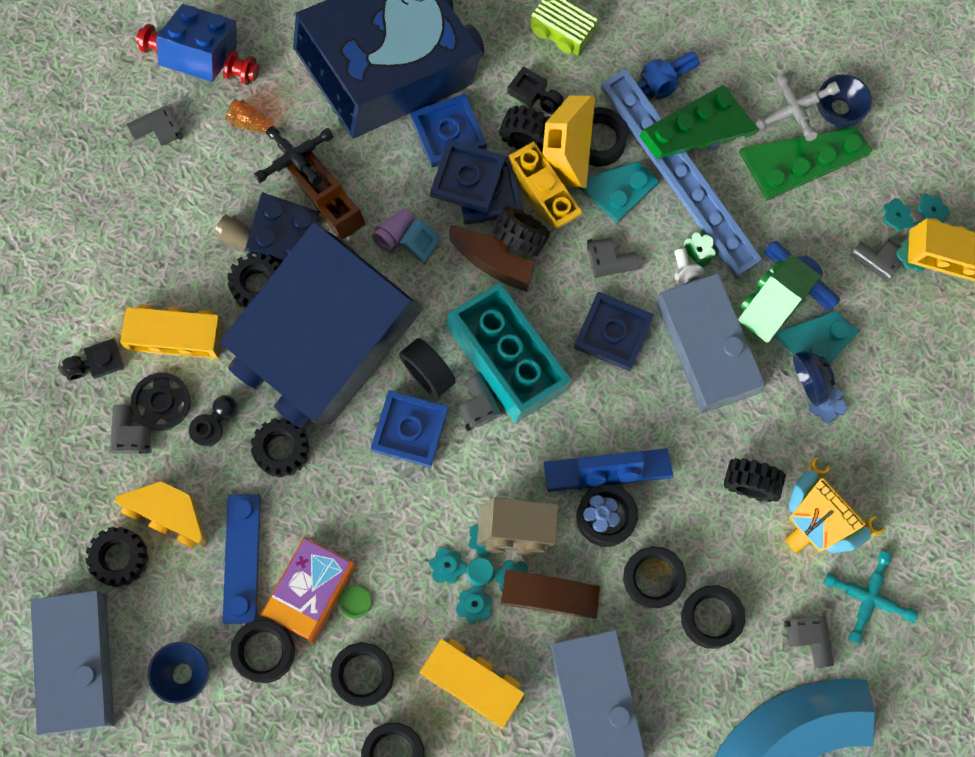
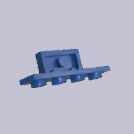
M668 448L544 462L548 492L596 487L601 484L616 485L673 478Z

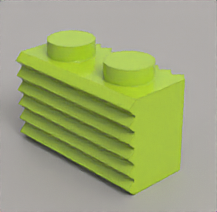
M542 0L531 16V28L539 38H549L557 43L558 48L564 53L570 54L572 52L577 56L580 55L597 32L599 22L598 18L568 0Z

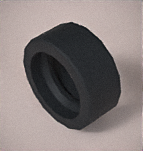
M596 107L594 108L593 124L601 123L608 125L615 131L617 138L614 146L608 150L598 151L590 148L589 165L602 167L616 162L624 153L628 131L625 121L618 113L612 109Z
M416 338L399 353L401 361L410 374L433 397L439 398L456 383L455 377L447 364L421 338Z
M601 484L591 488L582 497L576 512L577 525L581 534L590 543L600 547H613L624 542L634 531L638 521V508L633 497L624 488L614 484ZM593 496L610 497L617 500L623 506L626 519L619 531L612 534H603L595 531L590 521L585 520L583 513L586 508L591 506L589 501Z
M651 546L639 550L629 558L624 568L623 582L626 592L634 602L643 607L662 608L671 605L681 596L685 588L686 572L682 561L675 553L664 547ZM651 558L661 559L666 562L673 573V584L670 590L658 597L644 594L638 588L635 580L636 570L639 565Z
M719 585L705 586L693 592L684 602L681 611L682 627L686 635L696 645L706 649H719L734 642L742 633L745 625V609L739 597L731 590ZM707 598L719 599L730 609L732 616L730 628L720 636L703 634L694 622L696 606Z
M258 619L245 624L237 631L231 642L230 657L233 667L242 677L255 683H270L279 680L289 671L294 661L295 646L292 636L283 626L272 620ZM260 632H269L275 635L282 646L281 659L276 666L267 671H256L251 668L244 657V647L248 639Z
M364 642L351 644L340 651L333 661L330 673L332 687L337 695L350 705L360 707L375 705L384 699L392 688L394 679L392 662L387 654L374 644ZM360 655L371 656L377 660L382 671V678L378 687L371 693L364 695L355 694L350 691L343 678L344 668L347 663L355 656Z
M398 722L385 723L374 728L365 738L361 749V757H374L376 744L382 738L388 735H399L410 743L413 757H425V747L420 736L411 727Z

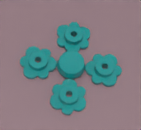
M924 194L920 199L921 204L918 206V211L922 213L923 220L934 218L944 223L945 218L949 215L948 207L942 204L940 197ZM894 198L890 203H886L883 206V211L885 212L883 216L884 222L888 226H894L897 231H902L904 228H909L910 230L922 222H914L910 216V207L904 206L900 199ZM909 240L903 241L901 248L897 250V257L903 261L906 269L911 270L914 268L917 272L924 271L925 267L908 263Z
M478 524L470 528L469 533L472 538L469 540V547L476 549V553L480 558L471 560L466 567L465 563L460 560L461 554L458 551L450 552L447 548H440L436 552V558L431 559L429 562V566L433 570V580L437 583L447 581L449 584H454L457 581V576H462L466 571L468 580L476 585L470 588L469 592L463 591L460 593L459 599L461 602L456 606L457 614L461 617H466L467 621L471 624L476 623L478 619L482 621L487 620L491 616L489 606L492 603V598L489 595H484V590L480 586L489 584L494 577L500 583L499 588L502 592L505 570L528 572V566L525 562L518 561L514 564L511 560L505 561L503 568L495 571L493 564L488 559H485L491 555V552L486 551V546L477 545ZM449 563L450 567L446 568L444 565ZM476 602L478 604L477 607H473L472 603Z

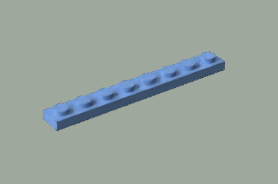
M625 68L603 82L600 88L625 121L630 131L704 235L709 234L714 238L715 244L713 247L734 277L738 278L759 264L763 259L687 153L656 159L639 137L645 128L660 121L662 118Z

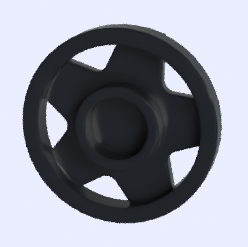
M154 373L145 377L137 384L131 396V408L135 418L142 425L158 431L168 430L180 424L187 416L191 404L190 393L181 379L169 373ZM169 380L174 381L181 388H170ZM154 381L151 390H142L147 384ZM184 402L182 411L179 413L177 407L179 404ZM137 403L145 407L142 417L138 411ZM160 419L168 422L165 424H155Z

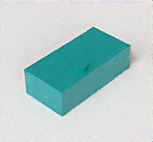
M500 282L449 312L446 323L447 329L476 370L482 374L489 388L515 424L566 392L572 380Z

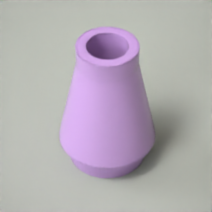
M402 208L397 214L376 226L375 232L372 234L374 242L386 252H389L391 249H397L400 244L399 242L415 220L413 214L407 209Z

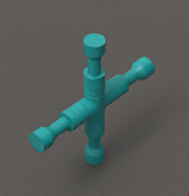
M880 551L877 558V569L875 573H872L867 589L852 582H849V584L843 582L827 572L823 582L826 586L846 591L845 594L862 601L856 616L858 618L857 624L848 638L849 641L861 645L863 639L862 632L866 622H869L874 606L889 613L895 612L912 623L918 617L919 612L917 610L901 607L896 604V601L879 594L885 578L883 576L885 568L892 559V555L887 552Z

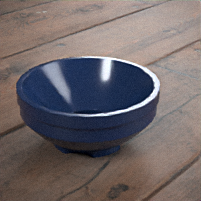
M841 74L827 79L819 91L836 81L840 92L819 100L820 102L817 103V107L822 117L831 124L842 127L853 126L859 123L867 115L872 104L871 93L867 85L851 75ZM836 100H842L847 103L849 110L845 114H838L833 110L832 103Z
M808 351L794 354V367L809 400L815 406L828 401L833 385L836 383L833 370L825 357H820Z
M185 642L167 644L159 649L151 659L148 667V682L154 694L165 702L173 704L189 702L196 698L207 685L209 679L208 661L201 650L192 644ZM179 664H187L192 671L190 680L184 684H178L173 679V671Z

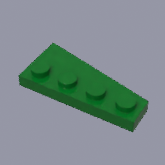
M723 84L645 128L639 137L655 158L660 159L685 153L696 147H710L716 142L724 141L726 143L734 141L737 137L741 136L747 138L755 135L759 129Z
M858 127L818 134L816 139L812 141H807L805 137L745 147L739 151L766 201L867 157L872 152Z

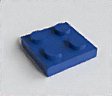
M465 93L410 113L411 120L432 168L440 165L448 139L481 149L487 148V143Z
M388 390L370 448L371 451L431 468L449 407Z

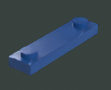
M260 494L228 495L222 621L224 624H247L257 620Z

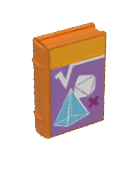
M303 537L261 615L315 644L322 630L325 629V624L344 589L350 583V578L357 565Z

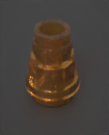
M234 99L231 102L225 118L226 121L231 123L232 127L266 135V131L272 122V118L267 117V115L243 99L241 101Z

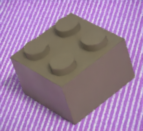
M494 497L480 507L477 545L486 546V551L492 553H505V549L517 550V555L536 556V552H545L546 548L556 544L558 505Z

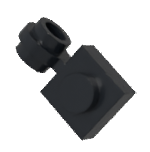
M524 66L507 87V94L530 107L535 104L537 99L541 100L540 107L551 115L554 114L564 101L563 96L558 91L553 89L549 90V92L545 91L547 79Z
M110 339L84 348L87 360L82 361L79 356L68 357L62 361L63 366L60 368L62 375L66 376L67 380L72 381L86 375L84 370L89 368L92 377L96 379L122 370L124 366L116 341Z

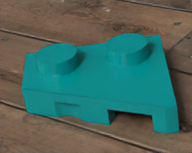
M638 162L587 177L586 188H578L610 218L619 223L658 185L659 181Z
M835 311L781 330L774 338L793 354L808 351L820 357L824 356L828 364H830L860 330Z

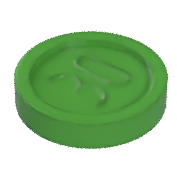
M360 586L348 587L343 591L339 599L340 610L349 618H361L370 610L371 597L367 590Z

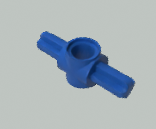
M690 51L671 63L668 60L655 59L642 69L641 80L636 83L645 96L650 95L652 98L663 99L677 89L679 77L700 65L699 58L695 52Z
M778 241L770 243L764 251L765 255L774 263L779 259L784 262L791 255ZM806 255L797 257L823 277L822 269L814 259ZM820 279L808 293L827 311L832 310L840 301L839 296Z

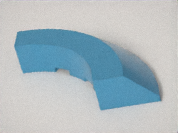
M824 680L799 686L768 700L750 713L731 731L720 746L715 757H818L827 752L845 747H873L875 711L867 680Z

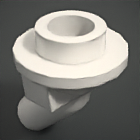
M686 248L674 251L678 265L674 278L678 286L705 277V271L702 266L698 264L690 265Z

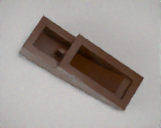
M311 151L304 158L311 165L310 168L314 172H318L322 177V182L319 185H312L308 180V176L305 173H301L293 163L287 169L337 236L345 239L366 223L360 209L346 195L341 184Z
M450 226V241L472 264L508 286L525 292L528 291L534 272L535 261L509 254V246L505 245L498 238L457 226Z
M505 570L501 605L597 619L600 586L556 577Z

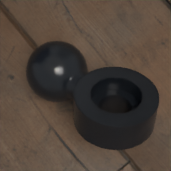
M229 395L217 397L212 404L213 412L211 415L201 414L191 421L189 435L195 443L201 446H212L221 439L223 434L221 421L232 418L237 412V403L233 397ZM207 424V425H208V431H207V433L204 434V435H201V434H200V428H201V426Z

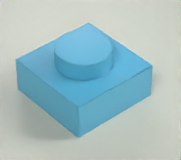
M415 219L399 243L415 259L425 262L441 238L423 220Z

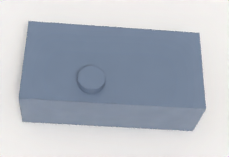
M717 273L661 292L656 304L701 414L759 394L764 388L765 383L719 274Z
M96 590L30 599L37 735H54L114 726L106 594Z
M616 630L551 644L550 651L573 757H645Z

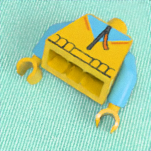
M815 457L809 464L808 470L805 471L793 487L789 502V509L792 515L789 519L795 524L797 529L784 539L790 548L798 554L811 542L820 552L825 549L830 553L853 551L871 539V537L882 534L885 531L884 527L877 531L872 528V521L878 517L873 516L864 520L824 478L830 466L828 465L823 471L818 470L815 463L819 457Z

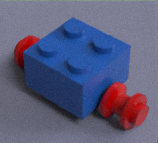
M182 4L159 33L156 32L154 25L146 24L144 28L139 29L136 36V43L139 45L141 52L148 53L151 49L156 50L158 65L210 82L215 80L222 68L225 79L230 80L235 75L240 77L241 83L244 85H249L250 81H255L259 73V65L256 64L255 57L248 56L246 60L239 58L238 52L235 51L237 47L236 20L207 12L194 6Z

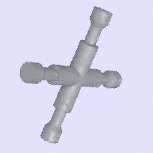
M787 74L779 75L777 82L785 91L784 96L788 105L774 111L773 115L765 119L754 121L759 129L758 132L766 129L768 125L776 121L780 122L794 115L798 124L804 129L806 140L812 141L816 139L818 134L815 128L809 124L810 118L805 109L819 103L820 99L828 95L839 93L840 89L836 81L828 84L825 89L817 93L814 91L799 99L795 89L791 88L789 84L790 79Z

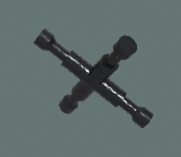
M275 126L269 127L266 131L267 136L277 142L278 148L284 155L274 160L272 165L266 169L253 173L258 183L264 182L270 174L275 171L280 172L293 163L301 173H305L308 176V180L312 185H319L322 182V177L318 172H314L310 168L311 165L304 156L315 150V146L323 141L328 142L333 139L334 136L331 130L326 128L316 138L308 139L299 146L294 147L286 138L280 136V131Z

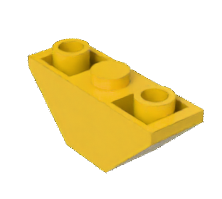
M569 95L545 123L543 155L564 186L586 188L595 96Z
M534 141L509 155V161L523 193L542 220L557 230L582 215L583 212Z
M160 481L118 495L114 500L115 503L123 507L120 512L135 521H138L141 516L151 521L148 527L164 535H166L168 530L179 535L176 541L194 549L196 544L205 548L207 539L196 501L189 494Z

